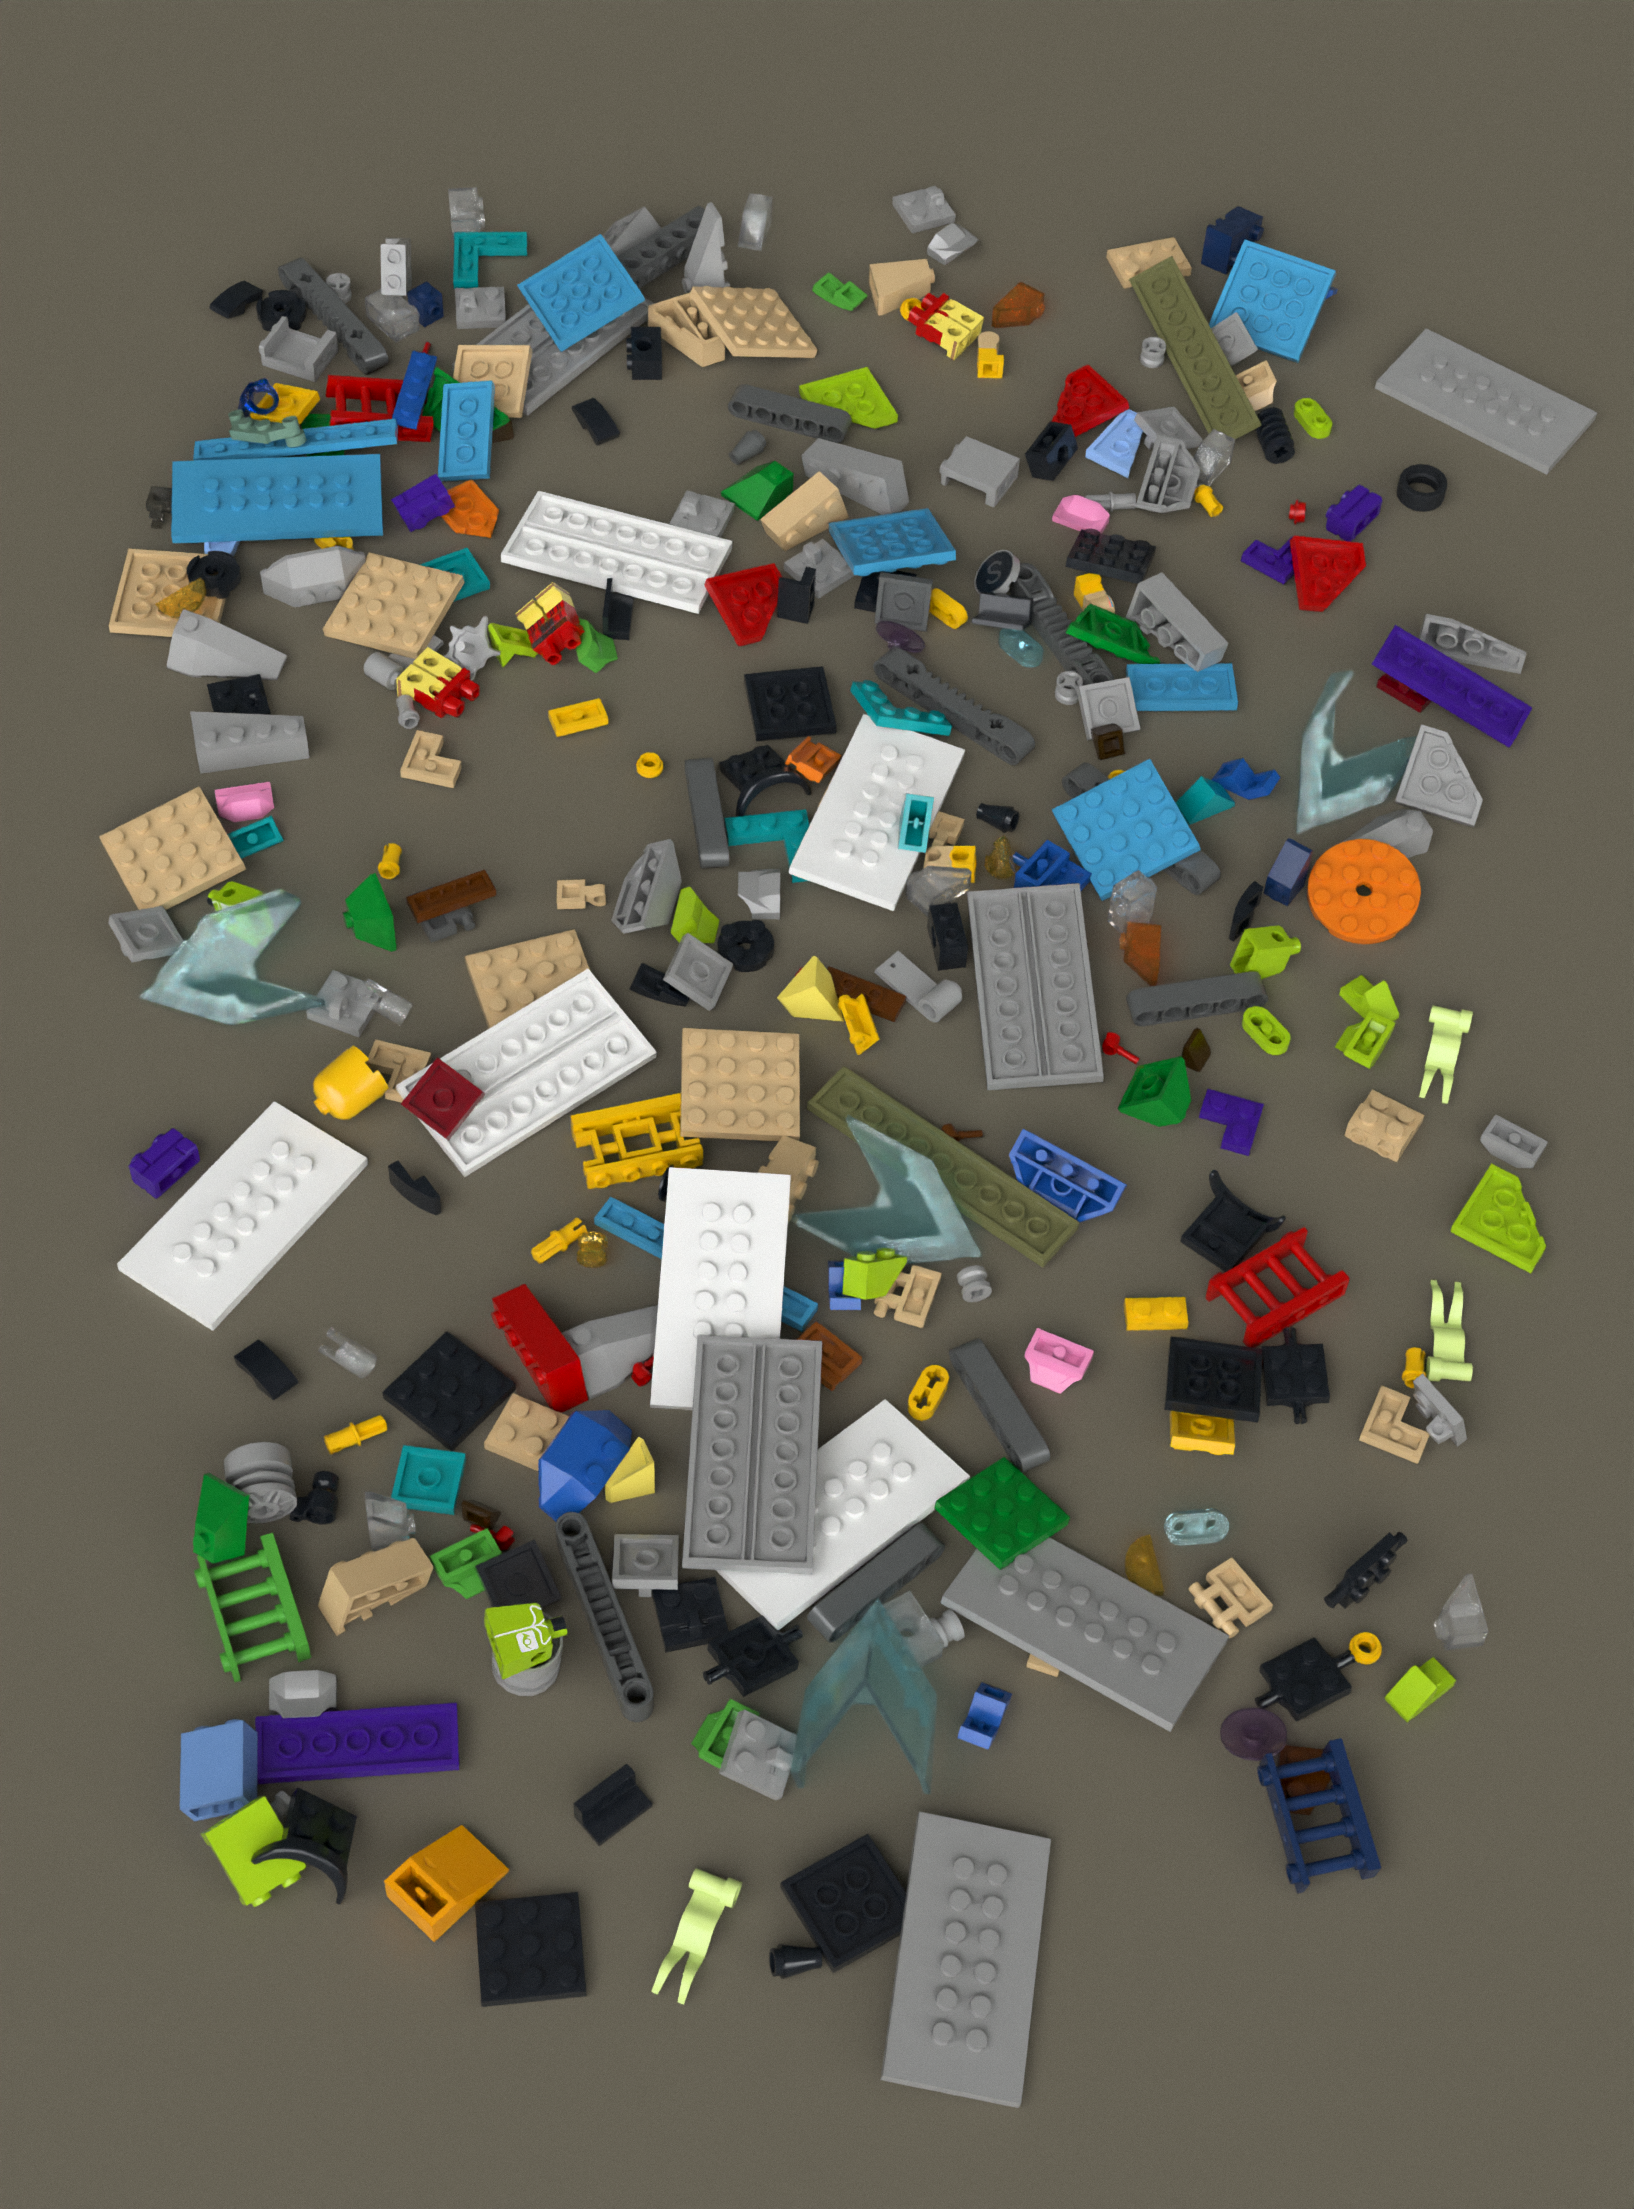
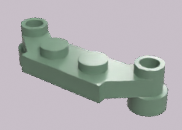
M241 409L233 410L228 414L232 426L229 430L232 440L268 444L272 441L285 439L288 447H298L307 441L304 430L300 429L296 416H288L282 420V423L270 422L268 419L254 420L251 417L245 418Z

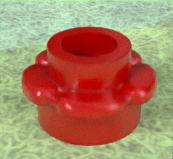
M1297 499L1295 504H1290L1289 519L1294 520V525L1297 522H1305L1306 502H1299V499Z

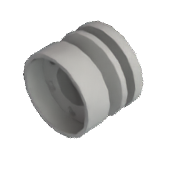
M271 1442L250 1443L236 1448L225 1457V1481L249 1495L247 1523L272 1522L285 1517L295 1509L297 1497L295 1483L292 1479L291 1455L285 1446Z
M542 1612L545 1620L552 1618L549 1614ZM563 1636L552 1639V1655L548 1660L503 1680L492 1651V1673L497 1683L507 1692L518 1696H534L546 1691L555 1683L560 1672Z

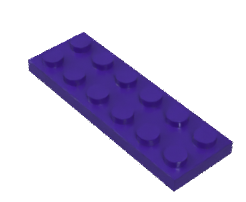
M1397 625L1393 627L1372 662L1373 666L1509 748L1532 709L1531 706Z
M457 1703L323 1712L317 1717L282 1718L281 1715L255 1717V1731L257 1732V1784L460 1770Z

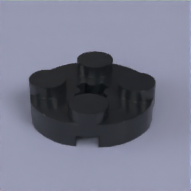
M275 290L269 292V297L262 300V297L258 300L256 305L257 318L264 330L271 331L273 325L277 324L282 316L288 318L289 328L296 331L301 328V323L307 315L306 303L303 298H298L295 292Z
M209 551L208 556L202 558L198 555L187 566L190 590L204 596H215L218 599L227 598L230 595V591L234 590L241 580L240 567L236 563V559L231 554L223 551ZM214 572H218L217 575H214V576L209 575V574H214Z
M760 920L738 921L726 924L721 928V934L717 942V952L733 963L736 971L754 972L766 966V961L770 957L772 958L774 954V938L771 932L765 928L764 922ZM743 943L751 944L750 949H745L739 945Z

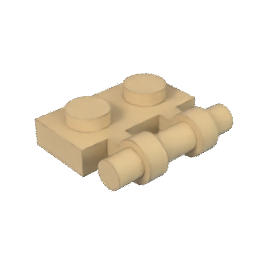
M912 1265L909 1274L901 1271L886 1296L875 1299L876 1307L874 1314L877 1317L883 1318L888 1309H896L894 1320L924 1328L941 1281L942 1273ZM896 1287H904L901 1296L894 1294Z
M1232 1557L1207 1573L1206 1580L1211 1585L1210 1587L1204 1589L1197 1581L1188 1589L1195 1597L1194 1602L1200 1609H1205L1213 1619L1212 1624L1218 1630H1223L1225 1634L1229 1635V1638H1233L1239 1632V1629L1232 1621L1239 1618L1247 1627L1270 1612L1273 1606ZM1220 1596L1229 1608L1223 1611L1214 1599Z

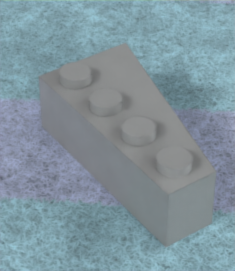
M820 438L801 455L805 476L811 478L820 471L839 489L840 494L882 515L899 513L909 503L903 465L900 460Z
M1161 572L1138 583L1125 617L1126 619L1140 624V630L1145 634L1152 633L1158 638V643L1164 648L1169 646L1174 649L1175 656L1197 672L1222 660L1229 643L1175 587L1173 582Z
M190 711L200 774L310 758L303 716Z

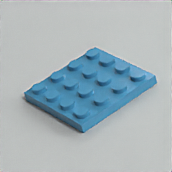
M601 234L517 285L560 352L645 301L643 294Z
M1244 239L1213 312L1209 326L1212 328L1237 312L1258 350L1299 363L1335 278L1336 270Z
M928 508L829 523V533L854 575L868 576L873 572H894L897 569L906 567L916 569L926 564L942 565L948 561L956 560V550Z
M1150 759L1052 809L1054 817L1083 869L1092 873L1090 882L1101 901L1201 850L1198 841Z

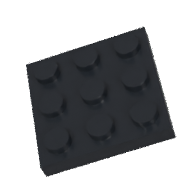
M1081 529L1067 557L1065 567L1138 584L1144 580L1155 556L1156 546H1152L1149 542L1143 540H1127L1125 537L1117 534L1110 536L1101 534L1096 529Z
M823 666L744 674V684L756 741L836 733L837 726Z
M446 1331L382 1393L383 1399L450 1451H453L516 1390V1384Z
M1171 1336L1168 1351L1164 1410L1258 1423L1260 1416L1262 1349Z
M869 1834L780 1883L781 1890L815 1945L820 1948L823 1958L833 1973L901 1934L906 1892Z
M578 1892L475 1902L482 2007L586 1996Z

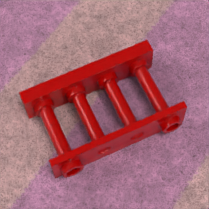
M328 375L325 396L335 398L336 410H331L329 426L392 419L403 380ZM346 399L361 400L362 412L347 411ZM371 400L386 401L387 414L372 413ZM421 413L416 430L398 425V440L431 442L434 424L433 417L422 416Z
M1305 1227L1296 1232L1290 1231L1286 1233L1279 1242L1224 1274L1222 1272L1217 1273L1208 1282L1209 1285L1205 1297L1207 1301L1210 1302L1222 1295L1247 1324L1243 1343L1247 1347L1255 1348L1281 1333L1283 1329L1291 1327L1346 1293L1350 1280L1349 1276L1343 1270L1334 1275L1327 1274L1304 1249L1308 1233ZM1294 1254L1316 1279L1318 1284L1310 1289L1303 1288L1280 1261ZM1270 1268L1294 1295V1298L1286 1303L1279 1302L1258 1278L1257 1274ZM1246 1281L1271 1311L1263 1317L1255 1316L1235 1293L1233 1288Z

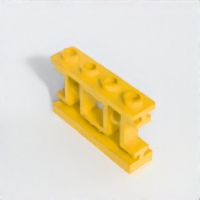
M681 1093L571 1115V1133L576 1148L591 1145L595 1157L594 1160L583 1162V1172L588 1189L605 1188L621 1182H634L640 1178L654 1175L662 1176L672 1164L674 1168L689 1169L703 1165V1147L700 1144V1139L684 1140V1137H680ZM670 1122L672 1130L657 1133L655 1125ZM649 1133L653 1147L626 1152L622 1138ZM613 1134L614 1142L599 1144L597 1137ZM676 1141L678 1149L663 1152L661 1144ZM618 1153L620 1161L605 1164L603 1156Z

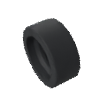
M1425 464L1411 465L1404 469L1400 475L1397 497L1403 505L1412 510L1422 512L1434 510L1441 506L1444 501L1447 479L1444 473L1433 466ZM1424 483L1431 486L1435 491L1430 493L1418 492L1412 489L1409 484Z

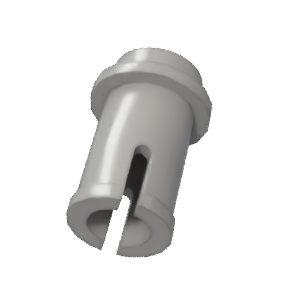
M406 694L399 696L396 699V706L399 711L398 722L404 728L412 729L417 726L420 720L419 714L414 708L413 698Z

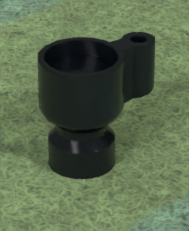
M328 1471L315 1473L312 1483L314 1490L305 1497H297V1506L290 1513V1520L294 1522L308 1520L319 1525L332 1523L336 1518L338 1498L334 1493L338 1489L339 1477Z

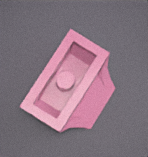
M1079 495L1063 497L1053 514L1052 521L1081 531V529H1096L1102 534L1109 523L1110 514L1100 503Z
M270 782L215 790L219 816L232 822L261 819L274 809Z
M1037 1328L1025 1351V1358L1030 1368V1381L1061 1394L1073 1382L1082 1380L1093 1358L1094 1351Z

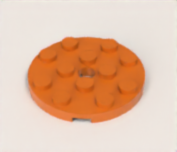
M1370 839L1345 841L1324 852L1311 870L1307 887L1308 904L1315 919L1319 920L1333 936L1356 944H1375L1395 937L1398 932L1408 926L1413 920L1421 895L1418 874L1408 858L1396 848ZM1365 885V887L1371 890V894L1361 896L1357 893L1356 889Z

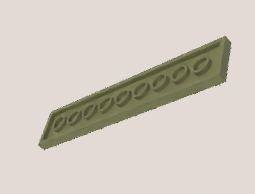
M1173 256L1130 278L1129 281L1158 337L1165 341L1166 353L1216 449L1262 426Z
M845 1066L807 1102V1110L1042 1268L1079 1228L1080 1222Z

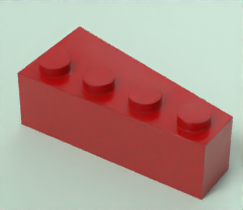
M522 1284L492 1298L494 1312L491 1313L494 1324L498 1329L502 1328L508 1344L511 1348L515 1349L550 1409L563 1413L588 1401L580 1358L526 1284Z

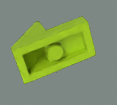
M495 623L488 625L491 646L493 649L501 652L496 657L502 667L508 663L514 654L534 658L538 654L533 651L526 630Z
M1360 975L1340 989L1339 996L1364 1019L1369 1011L1391 1021L1399 1018V1012L1385 980L1373 986L1366 978Z
M1432 1657L1420 1668L1413 1665L1385 1696V1700L1408 1723L1451 1689L1456 1680Z

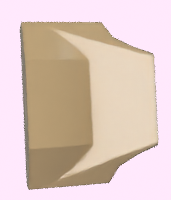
M1267 360L1236 375L1255 412L1273 403V391L1277 381Z

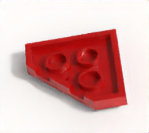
M1087 364L1067 375L1064 391L1061 392L1057 404L1058 410L1056 415L1053 416L1052 422L1071 424L1074 436L1077 437L1128 410L1129 403L1126 398Z
M1296 535L1290 539L1299 610L1323 612L1366 567L1363 543Z
M775 563L707 578L704 586L738 647L762 641L778 603L779 578L782 577Z

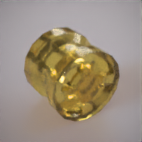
M595 1231L580 1234L578 1237L580 1250L577 1252V1262L588 1268H598L605 1265L607 1253L604 1250L608 1247L606 1235Z

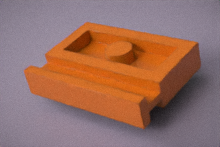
M808 736L789 754L785 764L789 765L792 763L796 765L795 770L802 773L806 779L820 783L838 765L842 755L819 742L817 744L810 742L812 738Z

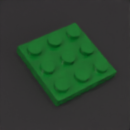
M1005 1457L936 1500L934 1508L999 1570L1012 1563L1018 1555L1027 1553L1066 1527L1070 1519L1069 1515Z

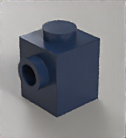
M427 281L407 292L409 315L424 328L444 317L442 293Z

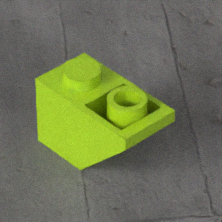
M878 1248L877 1253L860 1251L857 1252L855 1257L844 1258L842 1294L864 1300L886 1296L907 1263V1256L895 1254V1249Z

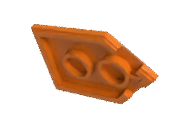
M471 479L447 490L455 507L441 517L455 533L491 538L499 515V509Z

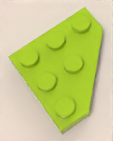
M868 367L799 385V394L802 399L844 410L851 416L853 423L876 429L898 422V414Z
M1491 1163L1453 1223L1450 1232L1532 1273L1546 1249L1543 1236L1540 1237L1535 1226L1536 1219L1529 1202L1525 1201L1521 1192L1522 1185L1519 1178Z

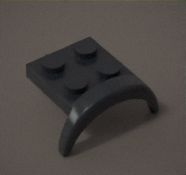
M769 745L757 746L749 752L733 755L729 759L719 762L721 773L741 792L737 802L736 817L744 816L750 802L761 791L778 783L790 782L798 784L808 796L811 795L810 788L804 778L789 765L785 764V761Z
M1212 1170L1209 1174V1182L1215 1198L1184 1232L1180 1242L1224 1272H1227L1236 1267L1265 1233L1277 1230L1284 1223L1286 1217L1284 1215L1281 1217H1269L1251 1209L1226 1187L1218 1171Z
M298 1787L290 1798L282 1839L259 1849L252 1856L251 1863L256 1865L271 1859H292L310 1864L324 1872L332 1880L337 1890L336 1904L340 1905L347 1889V1864L357 1816Z

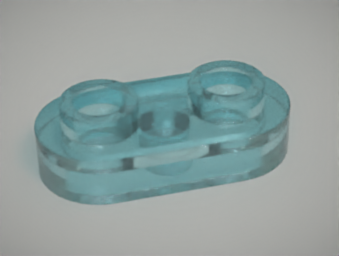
M1006 628L1000 631L999 646L1020 665L1032 668L1041 664L1044 652L1043 647L1025 631Z
M1213 1508L1174 1512L1166 1518L1164 1523L1166 1536L1173 1544L1178 1546L1216 1543L1224 1539L1229 1531L1227 1518L1221 1511ZM1209 1520H1215L1213 1527L1206 1528V1523ZM1177 1523H1184L1182 1530H1174Z

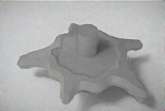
M486 615L482 617L477 627L467 625L460 629L454 625L450 626L453 639L449 643V652L444 657L462 669L464 667L469 670L470 680L472 681L478 669L484 667L489 657L499 656L501 653L489 645L487 636L488 617Z

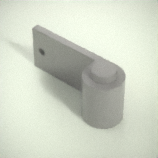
M433 635L427 647L436 652L444 643L443 640ZM375 652L367 658L364 664V673L387 689L395 690L397 688L396 678L410 664L413 665L415 659L393 653L387 657L380 652Z
M899 951L895 952L874 972L897 993L907 996L906 1001L932 1022H939L962 1001V990L956 982L945 979L936 984Z

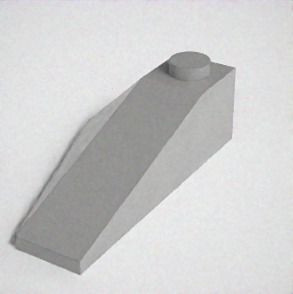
M712 202L707 203L684 267L682 286L685 293H690L693 286L730 287V283L728 281L725 282L723 272L728 267L721 247L725 246L722 217Z
M183 609L172 634L167 669L196 678L217 676V678L227 679V677H249L260 674L262 680H278L287 655L210 618Z
M1424 614L1419 639L1456 662L1521 674L1526 658L1525 651L1454 619Z
M1401 809L1378 816L1342 842L1355 839L1376 840L1396 848L1409 858L1428 851L1433 829L1421 811Z
M658 1305L588 1321L562 1333L580 1358L589 1400L618 1388L633 1371L634 1364L637 1362L644 1363L654 1353Z

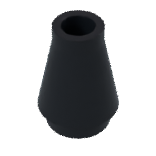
M981 803L977 809V819L983 820L1003 833L1007 831L1013 832L1018 825L1019 812L1014 810L1012 806Z
M778 1944L777 1948H771L769 1952L771 1974L773 1977L780 1976L781 1979H786L812 1969L821 1968L822 1954L820 1948Z

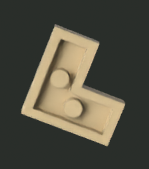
M417 730L400 772L402 778L454 788L462 765L459 760L438 756L444 743L443 735Z
M375 1040L366 1065L370 1070H379L381 1073L391 1075L388 1083L389 1089L385 1092V1099L402 1103L404 1099L397 1092L396 1085L429 1066L432 1056L431 1052Z
M1381 1385L1359 1441L1418 1464L1429 1434L1426 1431L1401 1422L1411 1397Z

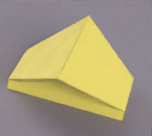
M813 956L779 994L777 999L793 1017L844 1022L841 1010L837 1005L838 998L832 976L816 956Z
M640 1437L636 1439L605 1484L606 1501L610 1503L655 1493L654 1460L644 1439Z

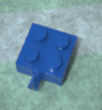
M1046 840L1030 859L1018 852H1015L1011 858L1012 863L1021 867L1015 873L1014 888L1080 883V891H1082L1090 882L1092 873L1069 860L1070 853L1049 840Z

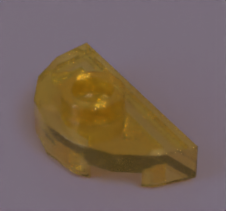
M200 577L155 605L164 615L170 618H179L183 609L194 613L205 599V582Z
M1003 835L993 843L995 848L990 856L986 854L984 863L990 875L997 879H1006L1016 873L1010 842Z
M1149 1534L1138 1538L1130 1545L1124 1560L1125 1573L1130 1582L1156 1596H1163L1164 1587Z

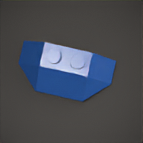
M1022 1129L1009 1153L1018 1182L1080 1223L1113 1212L1127 1186L1111 1175L1025 1129Z
M610 1410L572 1412L538 1460L539 1508L555 1522L561 1515L567 1512L580 1513L597 1497L630 1450L632 1430Z

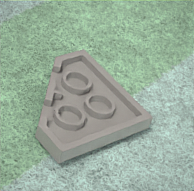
M1421 724L1395 803L1474 828L1483 802L1479 791L1476 789L1467 768L1458 755L1448 732Z

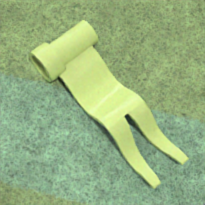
M1432 1005L1429 1022L1434 1023L1419 1097L1425 1098L1437 1069H1441L1443 1076L1442 1103L1448 1104L1462 1033L1468 1034L1473 1011L1461 1009L1460 1012Z
M1430 1280L1432 1289L1430 1325L1434 1333L1433 1357L1428 1356L1425 1373L1427 1379L1440 1382L1441 1379L1470 1382L1473 1366L1472 1363H1465L1464 1361L1465 1332L1461 1326L1463 1308L1461 1282L1454 1283V1294L1448 1323H1444L1443 1294L1437 1280Z
M697 1868L694 1870L689 1883V1888L693 1889L694 1893L685 1908L673 1945L661 1964L651 1992L656 1994L660 1992L672 1968L683 1958L686 1952H689L677 2001L684 2005L694 1976L705 1959L715 1926L725 1906L734 1907L742 1887V1882L730 1877L726 1880Z

